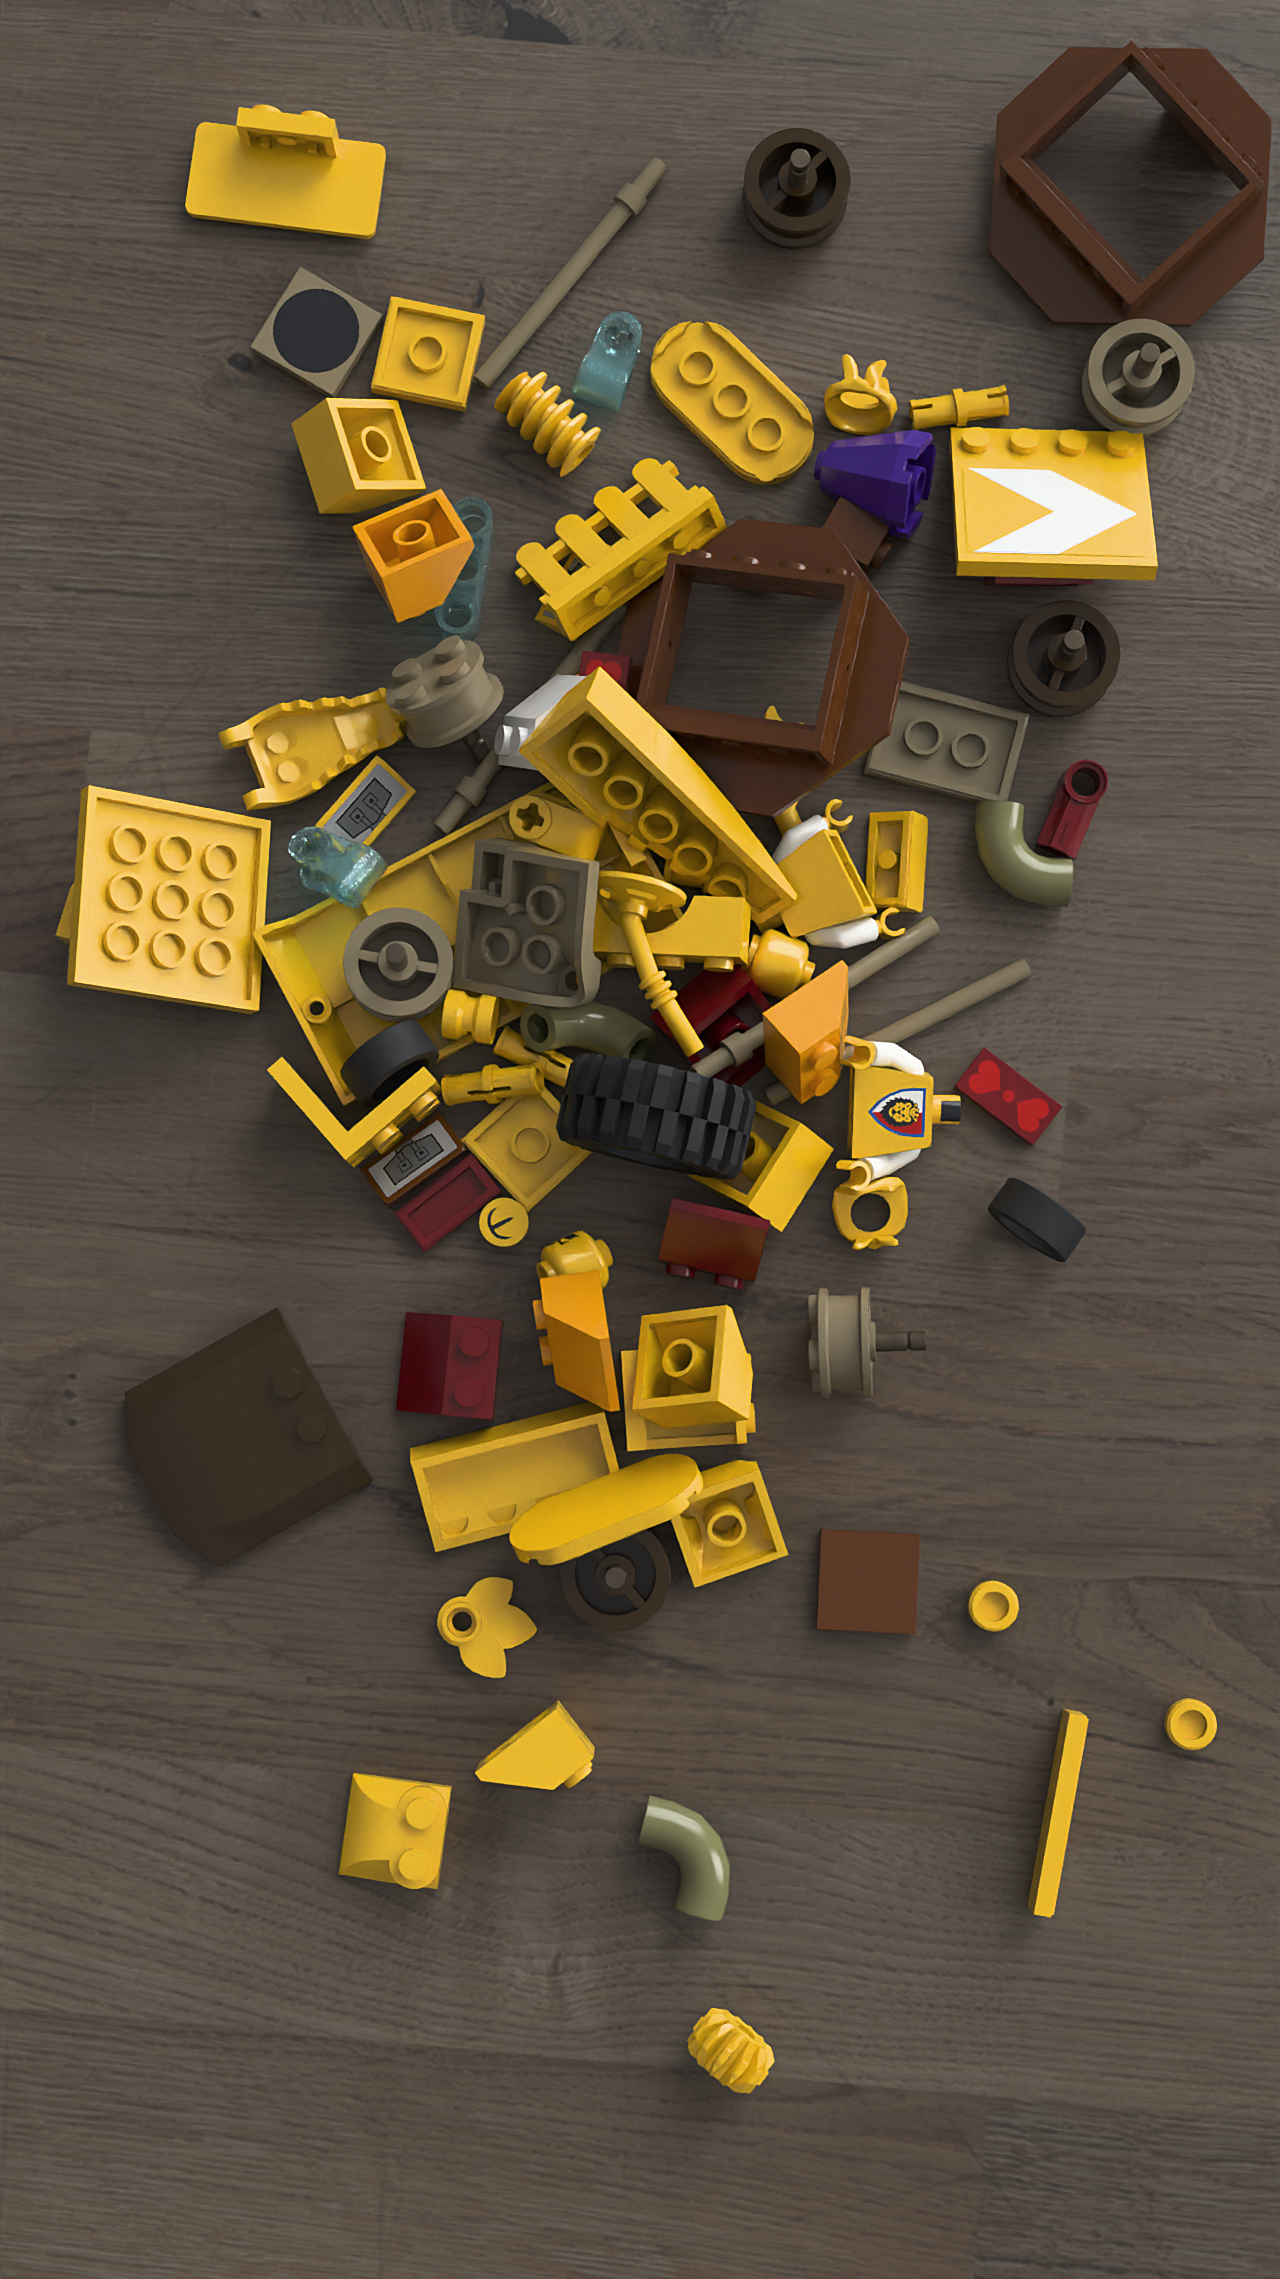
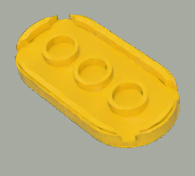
M692 321L673 326L662 335L654 347L651 361L650 377L653 389L659 400L728 468L746 481L770 485L790 479L805 466L811 455L814 440L813 423L808 408L729 330L717 323L704 321V323H692Z
M682 1454L654 1456L537 1503L515 1521L510 1530L509 1539L517 1558L521 1562L529 1564L530 1559H537L539 1565L563 1563L678 1516L690 1505L688 1498L693 1493L697 1494V1497L703 1489V1478L696 1462L691 1457Z

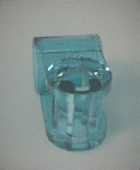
M618 311L609 314L603 319L590 351L579 368L571 393L573 396L614 413L618 412L629 387L632 372L642 346L641 324L636 317L628 312ZM620 333L628 335V341H623L620 347L612 344V338L617 339Z
M313 826L301 829L289 841L288 851L293 861L300 865L299 877L303 885L309 890H314L334 898L347 907L358 908L387 870V864L384 859L371 847L363 843L352 842L320 827Z

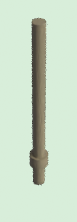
M653 157L632 184L626 183L614 197L615 205L473 376L476 382L487 390L627 219L630 216L635 218L648 203L646 196L668 171L667 166L660 159Z
M623 605L587 630L545 683L557 674L576 675L580 671L582 651L595 652L627 612V609ZM493 747L470 777L465 775L453 790L456 795L433 822V825L445 835L451 833L470 807L477 808L488 794L485 790L486 787L504 766L498 764L499 754H496L495 747Z
M931 916L926 917L904 931L903 934L893 938L848 967V990L939 933L936 921ZM763 1021L743 1034L735 1032L721 1041L718 1050L690 1067L691 1072L710 1078L729 1065L737 1067L753 1057L752 1051L764 1044Z
M1022 958L862 1040L896 1044L1032 976L1031 970L1025 959ZM851 1044L844 1048L843 1059L851 1058L854 1053V1045ZM842 1064L841 1071L849 1068V1066ZM780 1080L763 1088L765 1097L771 1106L793 1096Z

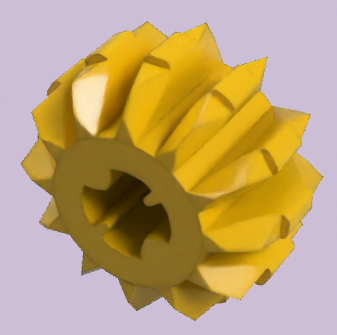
M711 2008L706 2016H702L692 2028L694 2031L687 2039L689 2052L697 2059V2064L704 2067L709 2072V2075L719 2080L723 2086L727 2085L734 2092L750 2094L756 2085L760 2086L769 2074V2068L775 2062L772 2049L764 2042V2038L758 2035L751 2026L745 2024L738 2016H733L728 2010Z

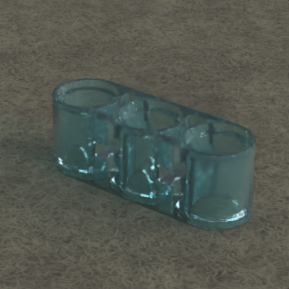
M465 497L458 500L453 506L460 520L463 521L470 516H476L485 521V525L480 531L469 533L475 547L466 563L475 565L478 571L469 580L456 579L444 603L435 607V619L438 631L443 639L457 635L462 640L473 641L478 636L481 628L495 538V526L492 510L483 499ZM461 609L471 615L470 621L460 628H454L445 623L446 616L454 610Z

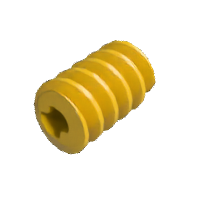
M523 372L511 380L496 399L494 408L498 413L508 412L507 422L513 427L521 426V437L527 441L534 440V450L538 454L548 453L547 464L552 468L561 467L560 477L566 476L580 465L592 451L601 429L594 427L584 433L581 429L588 416L585 413H581L573 419L568 416L574 406L573 400L568 399L557 405L555 401L561 392V388L556 385L544 392L542 387L548 377L545 372H541L532 378L528 375V372Z

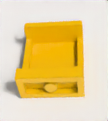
M638 1350L621 1351L627 1451L747 1443V1433H756L754 1403H750L749 1420L667 1429L661 1428L634 1412L632 1404ZM747 1353L751 1364V1355L750 1353Z

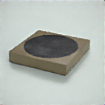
M300 267L250 348L252 353L329 398H336L384 320L379 312Z

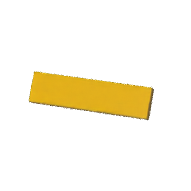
M1064 1708L1062 1710L1027 1906L1034 1915L1050 1918L1054 1915L1089 1721L1083 1713Z

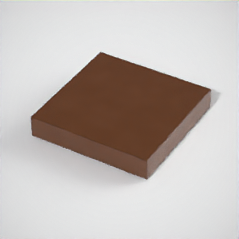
M820 1529L816 1629L916 1634L920 1534Z

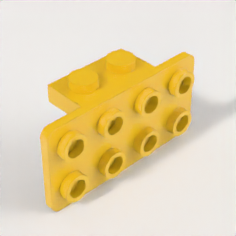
M255 105L252 109L239 107L236 126L203 122L197 126L185 207L187 213L194 218L370 239L376 232L386 152L384 147L377 143L339 139L335 119H330L325 114L317 111H303L298 115L282 113L279 109L269 105Z

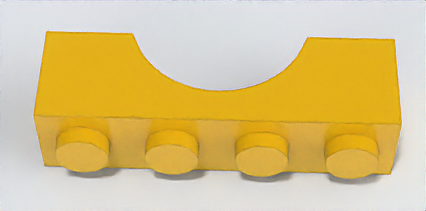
M597 893L593 933L594 955L597 959H606V965L610 967L635 968L636 966L623 928L618 926L613 919L607 901ZM694 896L687 911L677 922L664 930L645 933L657 968L683 970L685 962L704 963V970L732 972L734 964L747 965L751 905L743 897Z

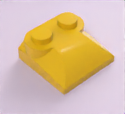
M735 1460L700 1472L703 1478V1489L697 1497V1494L693 1493L688 1498L690 1505L686 1510L671 1519L695 1588L788 1555L757 1461Z
M353 1773L339 1874L396 1883L409 1889L423 1887L437 1889L452 1786Z

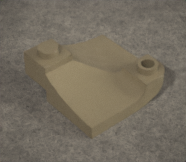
M499 837L475 840L471 889L460 890L452 987L530 1004L560 1008L584 1005L592 1001L599 989L602 960L596 958L593 952L600 862L539 848L538 844Z

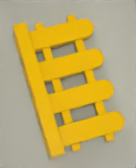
M652 458L641 460L634 466L632 471L637 484L622 493L614 486H608L599 490L594 497V504L598 512L584 521L578 515H566L555 525V532L559 540L545 549L541 544L531 542L523 545L518 550L516 559L521 568L514 572L523 586L532 581L544 593L539 598L542 606L548 612H552L561 632L571 642L663 576L669 553L686 555V551L691 552V549H700L727 529L715 497L704 486L699 489L695 485L687 490L675 478L679 475V472L670 460L663 465ZM647 497L661 509L649 519L636 507L637 504ZM608 525L622 537L611 547L597 535ZM570 553L583 565L582 568L571 576L558 563Z

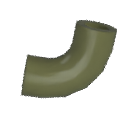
M1000 800L976 803L975 834L978 856L992 880L1015 898L1045 906L1068 907L1073 884L1072 859L1044 857L1037 855L1029 849L1023 834L1024 805Z
M594 1000L584 1005L562 1008L530 1004L524 1009L520 1019L521 1034L526 1044L537 1052H546L570 1046L591 1050L603 1056L611 1055L647 1062L656 1047L657 1036L655 1031L622 1010Z
M650 1795L638 1845L661 1850L671 1855L678 1863L681 1875L674 1905L675 1909L699 1918L715 1921L723 1920L729 1896L730 1862L721 1837L701 1814L674 1801Z

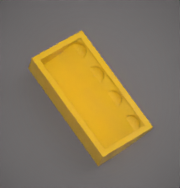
M592 1402L410 1448V1462L435 1552L508 1534L515 1521L537 1503L620 1470L604 1408Z

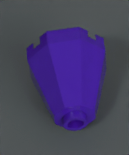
M908 430L833 441L826 451L819 452L814 468L815 480H820L821 491L829 498L837 502L840 496L887 527H890L889 535L909 539L919 527L924 512L917 511L915 508L921 499L928 500L932 488L936 457L935 445L930 444L933 440L932 434Z

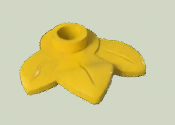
M488 1577L476 1582L467 1596H459L447 1601L440 1609L437 1618V1626L441 1636L449 1644L459 1647L465 1666L475 1673L491 1678H501L506 1674L504 1649H510L524 1643L537 1632V1627L526 1612L517 1606L508 1604L512 1596L513 1581L500 1577ZM458 1612L468 1613L472 1619L471 1627L464 1631L458 1630L453 1624L454 1615Z

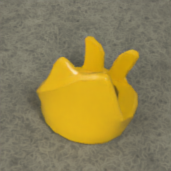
M843 355L841 360L844 379L841 382L829 385L824 393L826 417L836 428L856 435H873L884 431L891 425L897 411V402L890 393L888 380L882 377L887 362L885 360L873 362L867 368L865 377L862 379L858 376V369L854 359L850 355Z
M884 1176L872 1180L861 1191L844 1190L839 1187L835 1189L832 1200L834 1221L840 1234L851 1243H854L852 1249L861 1250L868 1247L874 1250L882 1246L898 1245V1240L893 1237L905 1227L908 1215V1196L905 1184L898 1177ZM868 1193L884 1197L890 1208V1216L886 1225L873 1232L857 1228L852 1222L850 1215L854 1201L861 1195Z

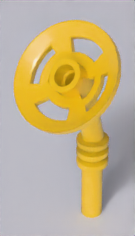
M599 871L597 893L610 902L619 905L617 914L621 916L620 922L641 980L638 987L640 990H647L644 997L646 1000H653L650 1007L652 1010H659L685 1055L689 1057L704 1048L675 1000L678 993L676 990H669L672 983L670 980H663L666 973L658 971L641 922L646 920L648 912L669 911L683 907L687 896L679 888L652 877L621 871ZM610 887L612 892L606 891L602 888Z

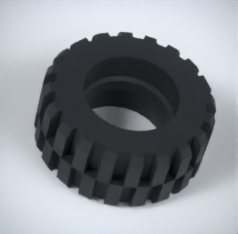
M580 1054L570 1063L556 1130L561 1141L572 1146L581 1147L584 1150L658 1169L707 1178L731 1180L741 1172L756 1103L749 1091L698 1073L618 1056Z

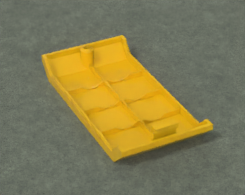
M551 782L523 795L527 796L545 792L571 802ZM516 800L296 916L267 924L252 932L344 1107L358 1102L341 1078L340 1070L345 1061L369 1039L383 1030L398 1024L371 1015L354 998L347 983L343 967L344 950L351 933L361 921L375 912L387 908H409L429 916L442 928L448 937L453 959H455L460 890L471 889L475 840L499 837L537 844L520 837L510 826L509 812ZM539 806L529 810V814L535 817L534 825L544 823V818L538 815ZM608 824L595 861L600 862L599 871L628 872L665 882L647 847L643 852L626 842L628 838L626 834ZM538 844L539 848L554 852L552 849ZM610 887L602 888L606 891L612 892ZM605 899L613 919L618 926L622 927L620 922L621 916L617 914L619 905ZM680 908L669 911L648 912L646 920L641 922L645 933H654L673 925L683 916ZM600 959L602 960L600 976L616 968L607 966L606 959ZM451 987L453 990L465 991L468 997L479 998L482 995L481 993ZM499 997L500 1008L497 1031L521 1019L524 1009L530 1003ZM445 1000L431 1014L415 1021L420 1024L437 1048L439 1058L436 1063L476 1042L472 1037V1032H470L469 1036H462L458 1040L442 1037L441 1023ZM316 1002L322 1003L324 1006V1010L320 1015H313L310 1011L311 1006Z

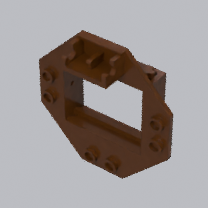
M1133 40L1124 48L1069 47L997 114L989 254L1053 324L1116 325L1131 319H1150L1170 327H1191L1264 260L1273 119L1208 49L1147 48V46L1139 48ZM1129 72L1138 79L1240 190L1144 280L1141 279L1034 162Z
M741 518L698 550L691 549V552L686 551V555L668 554L664 575L629 600L617 655L633 658L628 694L674 738L706 773L736 811L775 818L890 736L910 638L834 529ZM693 582L842 601L815 725L666 705Z

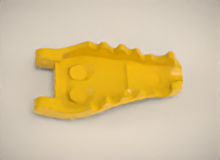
M382 687L374 692L352 699L340 696L335 698H319L314 702L295 700L289 703H279L240 725L219 732L218 736L224 750L245 746L261 789H256L243 795L242 798L247 811L288 805L307 797L323 788L332 779L356 765L371 753L402 740L406 734L407 721L404 716L393 713L387 705L385 697L387 689Z

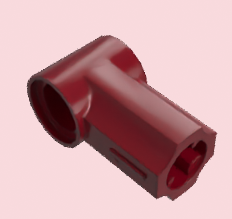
M1080 760L1063 773L1059 779L1056 795L1035 842L1036 846L1058 857L1072 859V861L1075 860L1100 798H1102L1108 787L1107 772L1102 765L1093 760ZM1085 773L1092 778L1095 788L1091 796H1080L1074 791L1071 784L1073 774Z

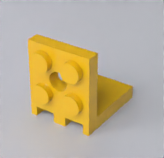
M283 1057L267 1069L353 1168L358 1166L375 1150H378L380 1154L388 1151L403 1137L399 1130L413 1117L418 1122L422 1121L440 1105L437 1096L442 1093L441 1087L437 1080L423 1066L351 1130L347 1131Z

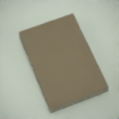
M901 681L890 736L869 750L864 774L973 803L991 800L1007 801L1030 715Z

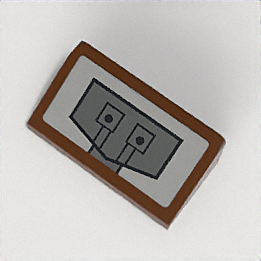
M438 1112L400 1139L388 1151L379 1154L365 1164L360 1170L389 1209L465 1155L468 1150L442 1114Z

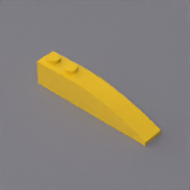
M598 667L566 692L520 746L518 752L590 820L602 827L605 823L610 824L628 836L627 843L642 852L647 847L668 860L669 864L667 867L682 877H685L686 874L691 875L708 885L707 892L715 897H743L751 905L750 919L761 925L796 900L797 894L769 853L706 773L674 738L601 667Z

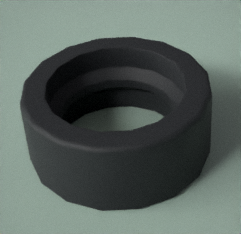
M412 1020L401 1022L378 1033L355 1050L341 1068V1078L362 1107L371 1108L381 1104L423 1066L430 1071L437 1062L439 1053L418 1022Z
M1008 1178L988 1206L989 1213L1003 1227L1035 1250L1058 1262H1066L1086 1233L1085 1226L1066 1208L1039 1189L1017 1178Z

